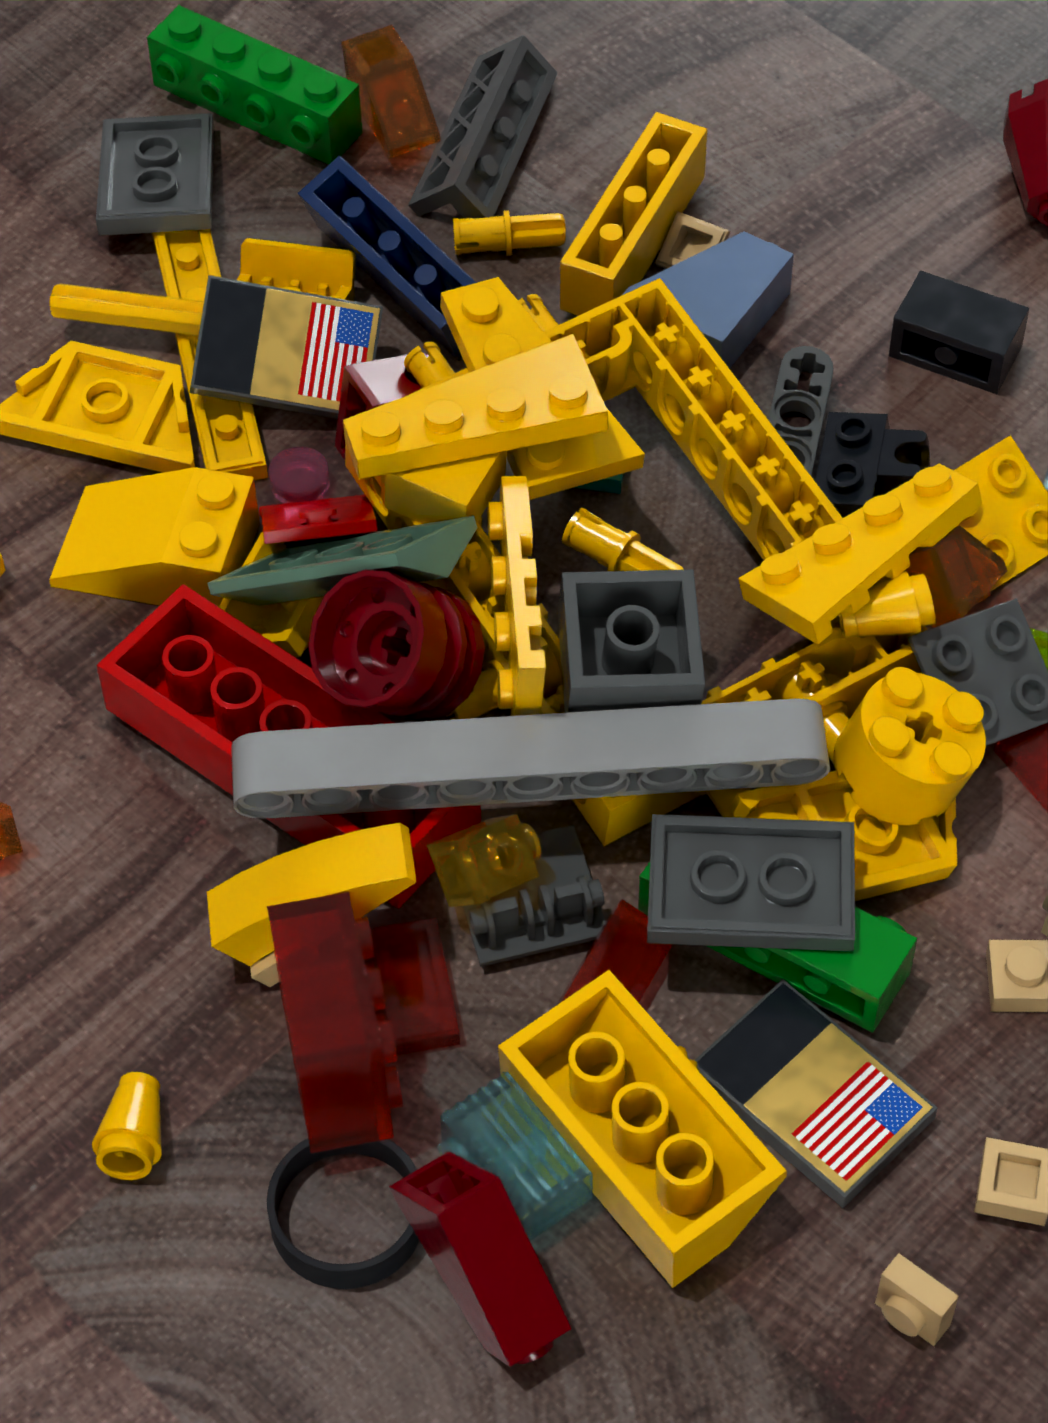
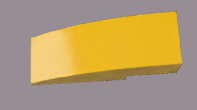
M399 822L357 830L316 841L257 864L207 891L211 947L251 966L297 936H301L316 945L320 944L416 883L409 828Z

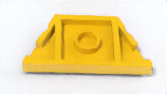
M69 341L50 355L49 360L43 366L31 369L16 380L17 392L0 403V435L162 473L195 467L181 366L177 364Z
M832 771L822 779L807 784L761 787L739 792L729 806L732 814L737 818L854 822L855 901L946 879L957 866V838L952 831V823L956 818V798L948 809L938 817L934 815L922 818L919 824L897 825L878 819L859 807L850 796L854 789L847 781L845 775L842 773L839 778L837 772Z

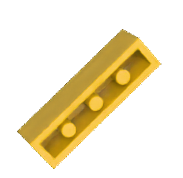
M655 112L560 261V310L579 316L622 296L628 287L642 280L660 251L677 211L684 212L705 177L707 128Z

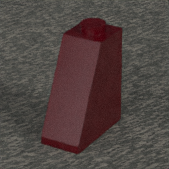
M448 1151L389 1186L403 1214L486 1351L509 1367L516 1363H529L548 1353L553 1347V1340L572 1329L500 1177Z

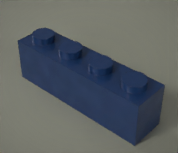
M339 155L298 192L299 197L318 228L340 249L353 251L356 255L355 263L448 352L460 361L462 355L440 308L441 292L476 282Z

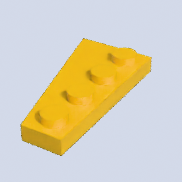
M499 277L441 292L440 308L469 372L552 342ZM608 410V431L507 450L506 458L514 476H527L529 500L643 468L645 453Z
M574 334L343 419L345 441L358 479L360 480L608 431V410Z
M940 463L933 467L922 469L911 480L884 495L869 499L862 508L834 524L820 527L811 537L783 553L774 554L766 558L760 566L739 577L738 580L743 599L819 645L833 633L831 621L842 611L854 615L870 601L868 592L870 587L883 576L891 579L897 578L911 566L908 556L917 547H933L982 505L979 484Z
M501 476L499 502H488L487 511L489 540H500L501 556L491 557L492 595H504L505 612H495L494 614L495 651H507L508 669H498L499 709H511V716L541 714L546 661L545 651L541 650L540 646L542 621L540 606H536L535 559H528V556H532L533 548L527 476Z

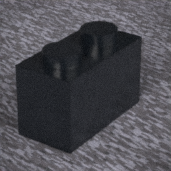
M920 270L894 316L889 357L998 394L1022 348L1029 307Z

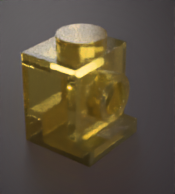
M518 814L493 817L427 844L449 907L478 905L490 900L495 895L540 877L535 865V861L540 859L542 853L539 838L530 825L520 823Z

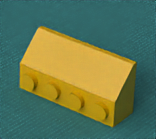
M610 970L604 972L498 1045L501 1084L672 1288L726 1250L786 1178L787 1170Z

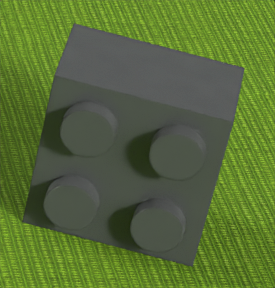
M694 569L562 572L557 617L565 713L701 704L705 688Z

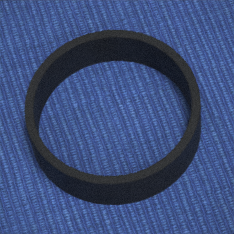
M340 1128L324 1131L305 1139L283 1157L269 1183L267 1212L275 1247L284 1262L294 1272L304 1279L324 1287L354 1289L369 1286L386 1279L408 1261L420 1241L413 1228L409 1224L402 1236L389 1249L362 1262L333 1264L316 1260L298 1250L287 1239L279 1226V1206L287 1187L306 1167L321 1159L339 1154H360L376 1158L390 1165L403 1178L416 1171L417 1168L407 1153L390 1139L368 1130Z

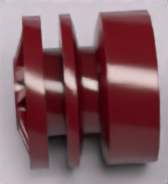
M366 569L342 578L325 594L312 619L308 643L312 671L324 691L344 705L380 711L383 714L420 721H431L449 715L469 697L481 675L485 651L481 623L467 601L444 588L434 587L427 583H419L413 579L387 571Z

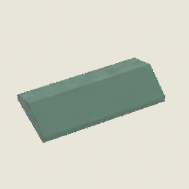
M468 516L288 546L207 584L210 594L213 596L262 606L325 596L342 578L365 569L391 572L413 579L416 582L448 578L478 527L475 517Z

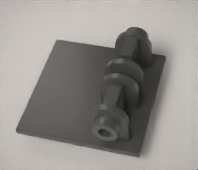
M1017 598L907 638L922 674L944 681L957 691L970 693L981 703L984 710V717L981 722L985 731L986 746L1048 723V670Z
M574 825L448 853V859L480 967L610 936L601 906L605 904L602 886L599 879L592 880Z

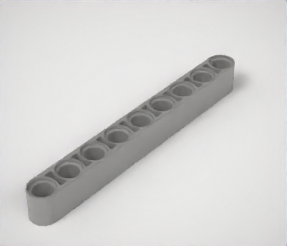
M796 698L260 731L238 737L231 746L233 807L237 813L251 818H281L789 786L820 780L830 771L822 707L816 701Z

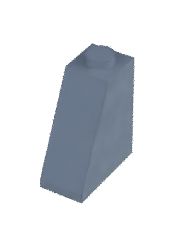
M743 231L628 287L622 295L661 278L730 369L790 294L794 254L774 243L766 242Z

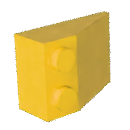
M193 467L85 486L49 579L51 587L160 606L173 592L184 584L219 607L224 598L211 595L207 583L242 567L250 553L260 524L254 477Z

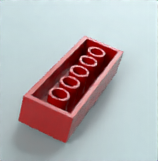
M184 584L173 592L97 664L104 702L108 711L232 796L231 746L233 741L242 735L260 731L395 723L378 711L342 704L324 691L311 667ZM481 805L266 819L304 845L357 830L399 822L407 826L410 833L416 883L387 901L399 909L448 857V853H452L481 822Z

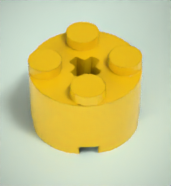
M895 667L884 678L872 685L837 738L833 760L838 777L840 778L842 773L845 775L847 781L854 789L850 795L859 807L878 819L907 826L919 824L922 818L934 815L938 817L948 809L984 757L986 737L981 722L984 717L983 707L975 696L967 692L957 691L944 681L929 675L916 673L906 667Z

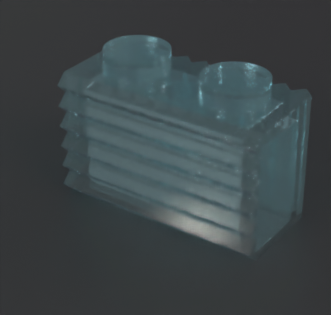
M502 1072L498 1079L491 1080L486 1087H480L475 1094L468 1095L463 1102H457L452 1109L445 1110L440 1116L442 1143L438 1145L440 1156L450 1151L500 1177L530 1241L592 1199L593 1173L509 1072Z

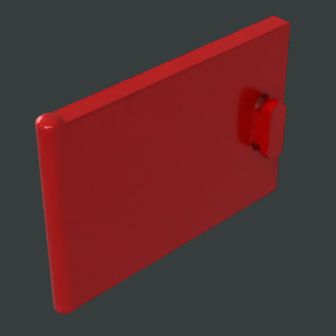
M365 494L259 507L264 544L377 532L374 510Z

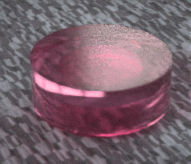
M292 447L278 453L269 465V480L273 495L282 503L304 502L323 498L330 485L329 467L325 457L320 452L308 447Z

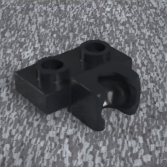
M829 412L815 482L842 518L862 508L869 499L890 492L911 480L920 470L930 467L928 436L921 430L890 429L888 414Z

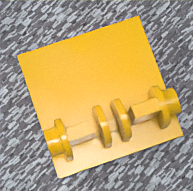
M1011 435L954 470L979 484L982 505L948 533L945 538L983 596L1048 555V492Z

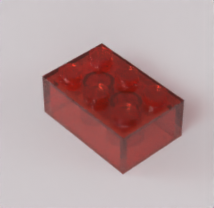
M349 892L267 906L281 998L310 1152L316 1153L394 1138L390 1109L403 1107V1100L396 1065L385 1067L387 1063L398 1062L390 1019L386 1020L384 1013L375 1015L376 1010L386 1009L379 967L374 968L373 963L364 964L365 959L375 958L368 917L354 918Z

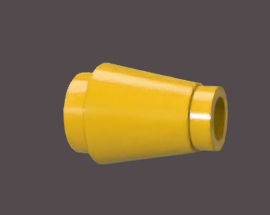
M904 571L895 579L888 578L868 589L870 601L854 615L843 611L838 615L844 638L855 635L920 634L922 626L935 624L933 600L925 575L922 573L909 576L907 571Z
M130 1072L120 1078L119 1086L92 1141V1149L96 1155L98 1168L111 1177L121 1180L141 1179L151 1172L152 1166L161 1158L159 1095L161 1086L159 1081L149 1074Z

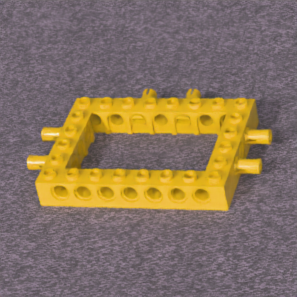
M661 278L560 325L555 321L544 306L543 300L537 294L527 295V301L532 306L531 310L523 298L518 300L551 341L574 334L604 402L636 387L763 560L774 554L785 552L811 537L820 527L834 524L842 519V516ZM434 342L424 343V349L429 354L427 358L418 345L408 353L404 360L405 368L413 375L422 388L418 391L469 373L467 368L455 373L442 355L438 345ZM345 441V466L387 528L395 529L421 524L384 507L381 499V476L358 479ZM482 517L477 522V530L449 577L419 582L450 590L467 601L481 623L485 645L482 663L484 671L481 672L469 697L453 712L446 715L448 717L453 713L455 714L450 720L477 718L499 707L498 669H508L507 651L496 652L494 641L495 612H505L504 595H492L491 557L501 555L482 529ZM883 576V577H882L879 581H877L875 584H877V583H879V582H881V581H883V580H886V579H888V578ZM541 603L537 605L540 606L542 621L540 646L541 650L545 651L546 661L541 714L565 713L559 638L547 622L548 611ZM836 616L831 621L833 633L819 645L813 642V644L778 662L771 658L762 663L759 672L724 690H721L719 686L709 690L706 699L701 704L795 698L816 701L822 707L828 756L834 764L833 755L837 738L849 721L848 717L853 715L872 685L884 678L895 667H906L922 674L907 639L915 634L855 635L844 638L838 616ZM925 626L921 627V632L928 630ZM751 788L572 800L603 846H606L651 822L652 814L664 815L700 795L707 794L722 817H735L729 808L737 793L751 790Z

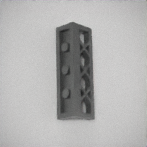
M524 35L477 58L408 204L419 217L449 203L463 218H488L495 215L558 74Z

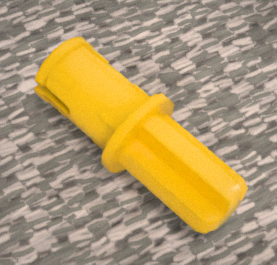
M509 210L503 211V216L453 219L455 255L486 251H506V256L512 255V249L561 246L566 240L565 219L560 213L510 216Z
M580 508L579 512L576 511L563 533V544L598 561V563L608 568L607 571L684 570L679 564L640 543L641 536L635 531L626 533L619 528L617 529L585 508Z

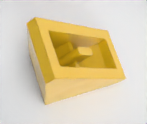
M507 451L381 475V499L384 507L421 524L474 516L477 523L487 508L488 502L492 500L500 487L501 476H505Z

